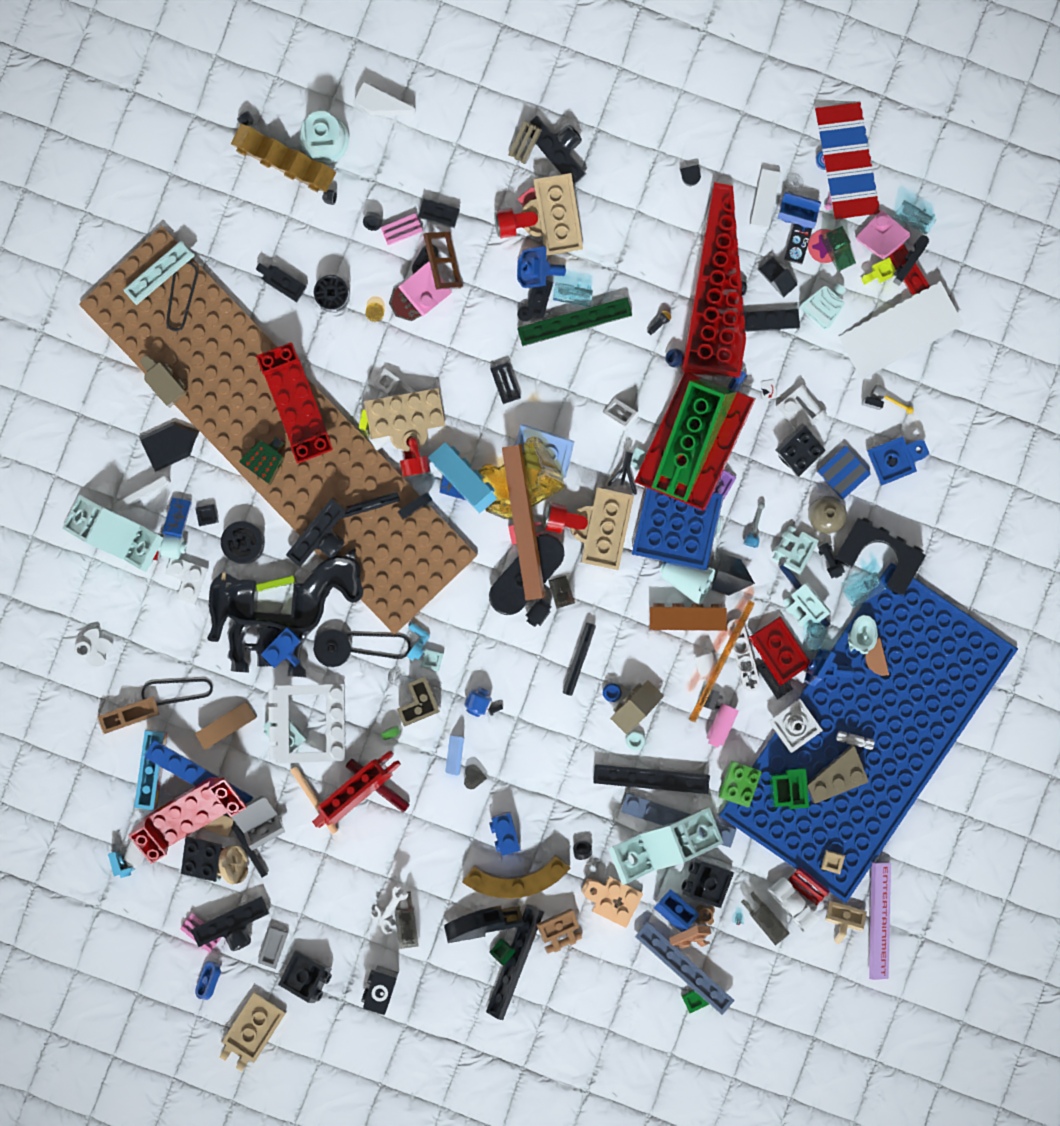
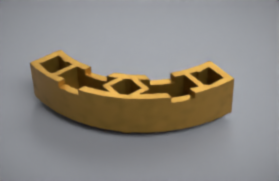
M556 854L536 871L521 876H496L474 865L462 880V883L487 896L506 899L522 898L548 889L557 883L571 867Z

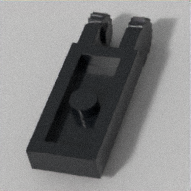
M922 235L916 240L913 245L914 251L910 250L904 258L907 262L903 267L899 265L893 274L896 276L893 280L895 284L899 286L927 247V244H929V237Z

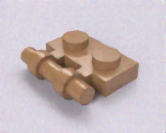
M572 909L537 923L542 941L544 943L551 941L550 945L545 946L547 954L553 951L556 953L562 947L569 944L574 945L576 941L582 939L580 931L573 933V930L580 927ZM566 934L565 938L558 941V937Z

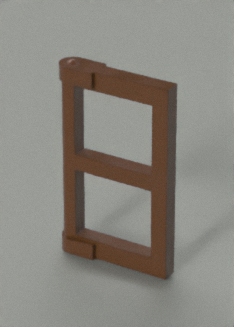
M451 231L424 233L423 236L436 290L463 288L451 239ZM431 239H446L450 257L436 258ZM451 263L455 282L441 283L437 264Z

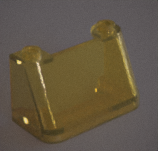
M535 436L528 438L523 445L531 507L565 487L563 478L543 441ZM492 464L482 466L478 470L483 476L482 481L485 484L487 482L491 484L495 489L493 493L497 498L485 509L486 512L503 519L513 518L504 464L500 467Z

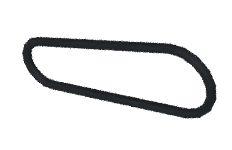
M190 261L186 264L194 267L195 277L182 325L177 329L172 328L169 324L176 272L173 274L166 319L167 327L172 331H180L184 327L195 289L198 269Z
M346 633L347 636L400 637L408 643V650L403 656H391L352 650L351 653L403 659L407 657L411 650L409 639L403 635Z
M207 679L153 681L143 687L141 697L142 700L145 699L144 691L152 684L206 682L210 686V691L206 695L156 703L157 706L206 698L211 695L213 686Z

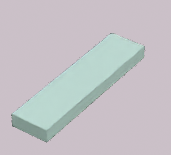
M181 240L123 289L124 292L138 305L195 255Z

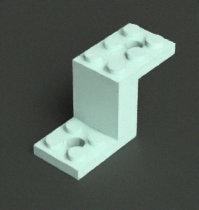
M78 495L62 527L63 530L83 542L123 559L144 572H147L148 568L151 567L153 558L157 550L160 549L163 540L162 536L144 526L112 512L81 495Z
M710 807L679 821L646 830L608 849L621 883L624 885L652 871L685 863L724 843ZM699 828H701L703 832L702 836L699 834ZM630 855L633 857V864L629 860Z

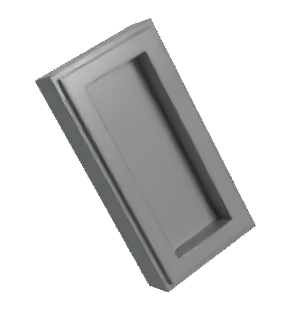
M270 926L257 963L276 969L289 932Z

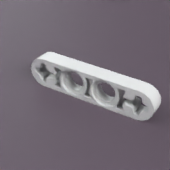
M732 619L727 624V633L741 683L746 691L754 692L759 688L760 680L745 626L741 620ZM733 622L741 626L738 629L739 635L743 633L744 638L733 640L732 636H736L735 631L730 629L733 626ZM740 640L746 644V649L742 652L737 651L735 648L736 643ZM744 659H748L751 662V667L748 670L741 668L740 664ZM754 671V675L751 674L750 676L752 680H756V684L751 689L750 686H746L749 680L748 676L743 677V673Z

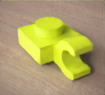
M887 258L872 265L873 272L864 275L861 280L864 285L875 279L880 284L895 277L893 274L896 270L890 258Z

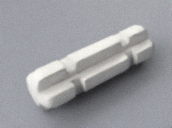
M838 731L836 740L839 742H846L847 744L859 747L864 746V748L870 750L873 749L875 743L873 739H865V737L847 734L842 731Z

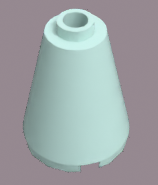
M663 562L660 568L662 578L697 604H701L710 589L708 588L710 582H713L715 570L709 567L703 570Z

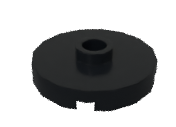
M330 629L323 631L317 636L313 651L319 663L326 667L334 668L348 661L352 652V644L344 632ZM330 645L335 646L334 652L329 650Z

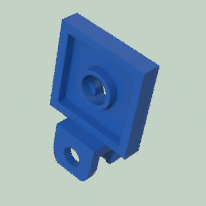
M901 436L867 450V454L880 486H883L917 472L914 462L927 457L929 450L924 440H917L906 445L904 437ZM917 447L921 449V453L916 452ZM889 456L897 459L893 467L891 464H887Z

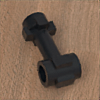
M828 542L819 546L818 552L820 556L824 555L830 566L827 568L831 579L842 576L845 570L841 562L836 563L831 553L833 550L832 546Z

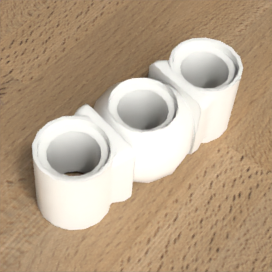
M782 877L768 889L771 896L779 904L782 903L784 911L793 917L792 920L804 933L820 920L810 906H806L805 900L795 892L796 890L786 878Z

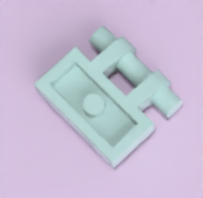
M789 526L787 531L781 536L782 540L779 546L775 547L772 560L779 562L780 558L784 557L786 561L783 566L801 574L819 540L804 532H801L799 537L794 536L796 529ZM789 542L795 544L791 552L786 550Z
M807 582L791 595L795 602L792 603L789 598L782 602L787 607V612L789 614L792 613L798 621L797 624L806 631L812 628V625L808 622L810 619L816 625L831 613V610ZM798 606L806 613L805 616L797 609Z

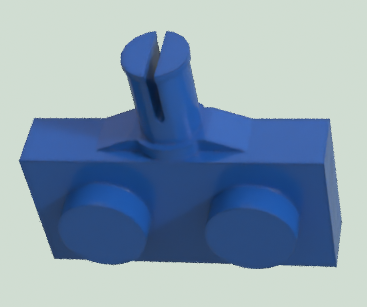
M287 627L261 655L273 668H276L286 659L296 667L301 661L293 652L302 640L290 627Z

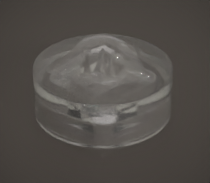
M797 173L789 174L784 181V187L790 193L799 192L804 185L803 178Z
M396 666L390 669L388 673L390 684L399 687L407 681L408 674L404 668Z

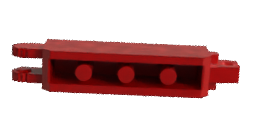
M388 751L381 758L370 761L318 806L319 815L312 821L314 826L321 828L325 824L327 826L332 823L336 824L393 776L392 772L401 763L397 760L388 767L385 763L394 756V753Z

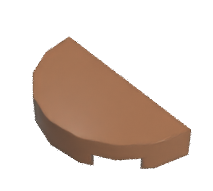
M877 638L874 648L868 654H865V662L874 673L889 675L881 639Z

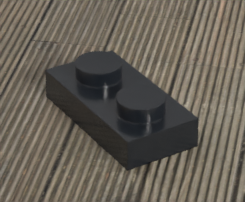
M423 198L418 218L455 229L460 209Z

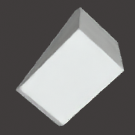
M616 398L603 412L625 431L628 430L639 415L637 411Z

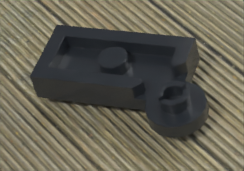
M546 280V286L532 288L527 306H523L517 311L519 320L527 322L531 317L544 318L554 282Z

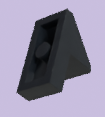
M773 256L758 269L762 276L783 298L798 285L789 269H784Z

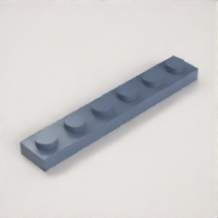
M628 793L621 809L622 813L659 825L673 823L692 815ZM716 823L724 843L721 845L731 848L737 829ZM699 828V834L702 836L703 832L701 828Z
M648 922L634 936L719 1014L723 1015L735 1001L680 950L671 945Z

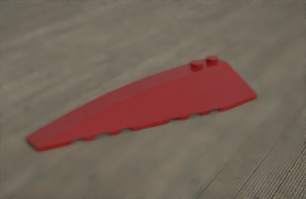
M716 182L713 185L681 367L682 372L739 378L741 375L746 333L733 185Z

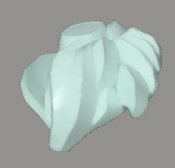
M862 615L855 620L851 632L848 633L850 651L855 648L861 654H868L876 645L878 637L877 626L870 616Z

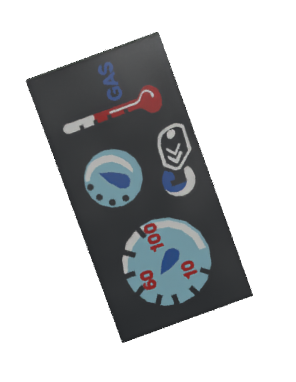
M794 223L784 260L800 265L803 264L812 228H804Z

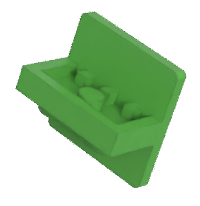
M731 760L723 785L721 786L719 798L749 807L762 772Z

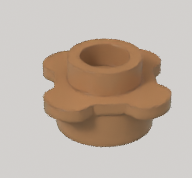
M698 905L696 910L699 916L695 920L696 923L712 925L714 923L713 913L715 908L713 906L703 907Z

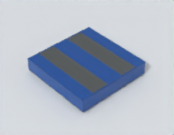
M847 446L842 448L817 471L842 500L871 475Z

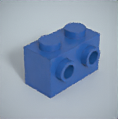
M511 812L492 816V822H489L492 834L496 833L497 840L494 841L497 852L501 851L502 856L521 851Z
M671 889L653 907L680 932L688 930L699 916L691 905L687 904L681 899L679 894Z

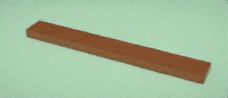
M522 444L502 447L525 600L546 598Z

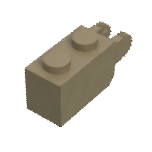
M147 355L141 358V364L147 371L144 375L145 382L167 407L171 408L187 394L184 390L186 386L179 378L175 380L171 375L174 372L167 364L163 366L160 362L156 363Z

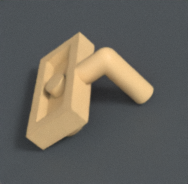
M829 901L825 921L840 925L839 933L834 938V942L840 944L845 938L848 928L862 932L865 926L867 911Z

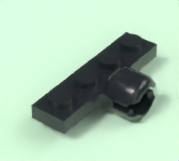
M535 116L530 123L542 129L536 145L562 175L571 173L574 186L587 174L571 154L572 150L582 142L581 136L570 125L564 126L557 134H554L539 116ZM533 130L531 133V139L533 138L535 130Z
M332 497L287 552L286 556L299 567L306 562L316 549L323 552L329 558L334 557L345 542L334 532L333 528L348 509Z
M260 896L191 929V932L198 947L224 937L230 950L234 952L251 943L247 925L270 913L263 897Z

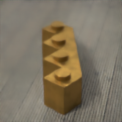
M240 124L231 142V145L237 148L235 150L237 153L243 156L249 155L259 160L260 164L264 167H272L284 173L286 178L293 181L296 179L308 185V188L316 193L319 190L327 192L337 173L324 163L314 161L300 151L290 149L278 140L264 136L247 125Z

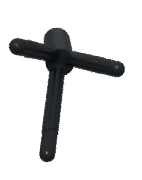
M626 451L622 468L607 485L611 486L622 474L620 486H623L627 474L633 494L636 495L637 491L630 471L633 453Z

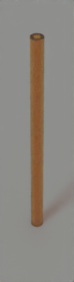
M748 600L688 720L696 722L755 605L754 602Z

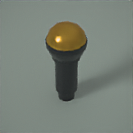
M668 311L660 312L658 319L650 326L647 333L652 335L663 324L670 322L671 314Z

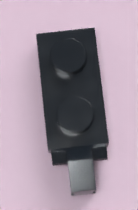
M259 263L256 267V271L263 275L261 279L266 284L296 303L307 289L306 285L276 266L270 264L267 268Z

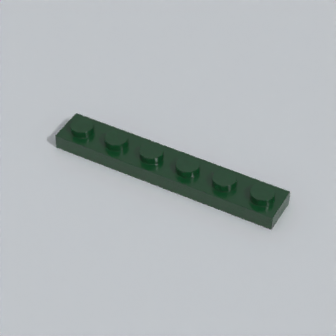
M628 297L521 326L517 330L521 345L524 347L629 318L633 315Z

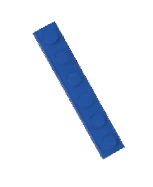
M154 739L143 755L144 758L194 786L208 778L219 777ZM228 782L245 804L252 801L254 798L252 795Z

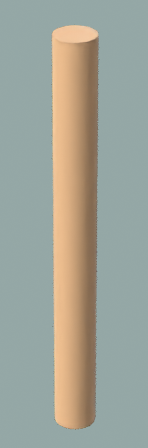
M295 766L290 771L318 812V806L321 802L297 766ZM333 823L327 826L332 834L338 831V828Z

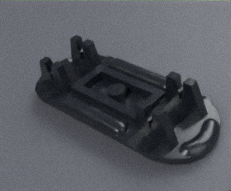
M550 534L536 536L544 584L559 568L565 556L562 542ZM519 555L494 582L489 591V602L493 609L506 616L520 612L530 601L525 600Z

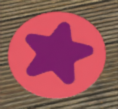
M828 229L816 231L812 234L808 243L809 254L820 263H830L836 260L842 250L841 239L835 232Z

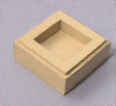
M825 850L821 869L840 874L845 855Z

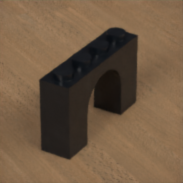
M857 518L835 560L852 569L866 546L873 543H884L890 546L896 553L898 562L897 568L886 588L903 597L926 557L923 553L924 550L916 545L913 547L907 545V541L899 536L894 538L889 535L890 531L883 527H879V529L872 525L873 522L867 518Z

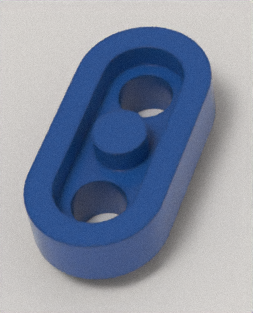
M208 961L203 966L195 989L198 999L209 1000L212 997L221 974L218 963Z

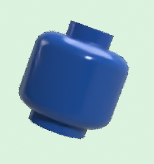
M479 687L478 690L471 689L464 702V706L467 708L466 711L476 717L485 715L492 703V698L488 695L489 691L482 687Z

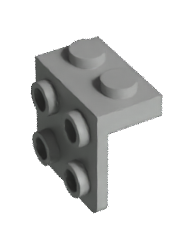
M263 795L247 803L246 809L232 816V819L244 833L251 850L286 832L279 814Z

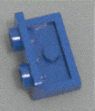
M785 192L777 219H781L786 223H795L804 228L815 229L821 201Z

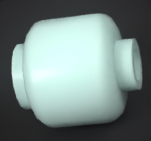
M167 534L162 536V545L158 550L161 556L178 559L182 553L185 554L187 543L184 542L183 536L182 538Z

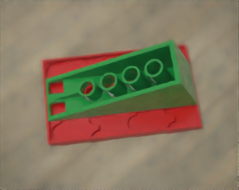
M684 372L634 482L704 511L710 502L756 398L693 373Z

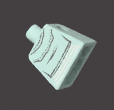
M839 283L832 290L824 286L803 302L799 308L827 331L845 304L840 297L846 289Z

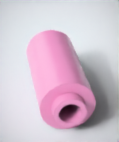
M721 703L706 736L709 739V744L717 748L719 745L724 746L739 713L738 710Z

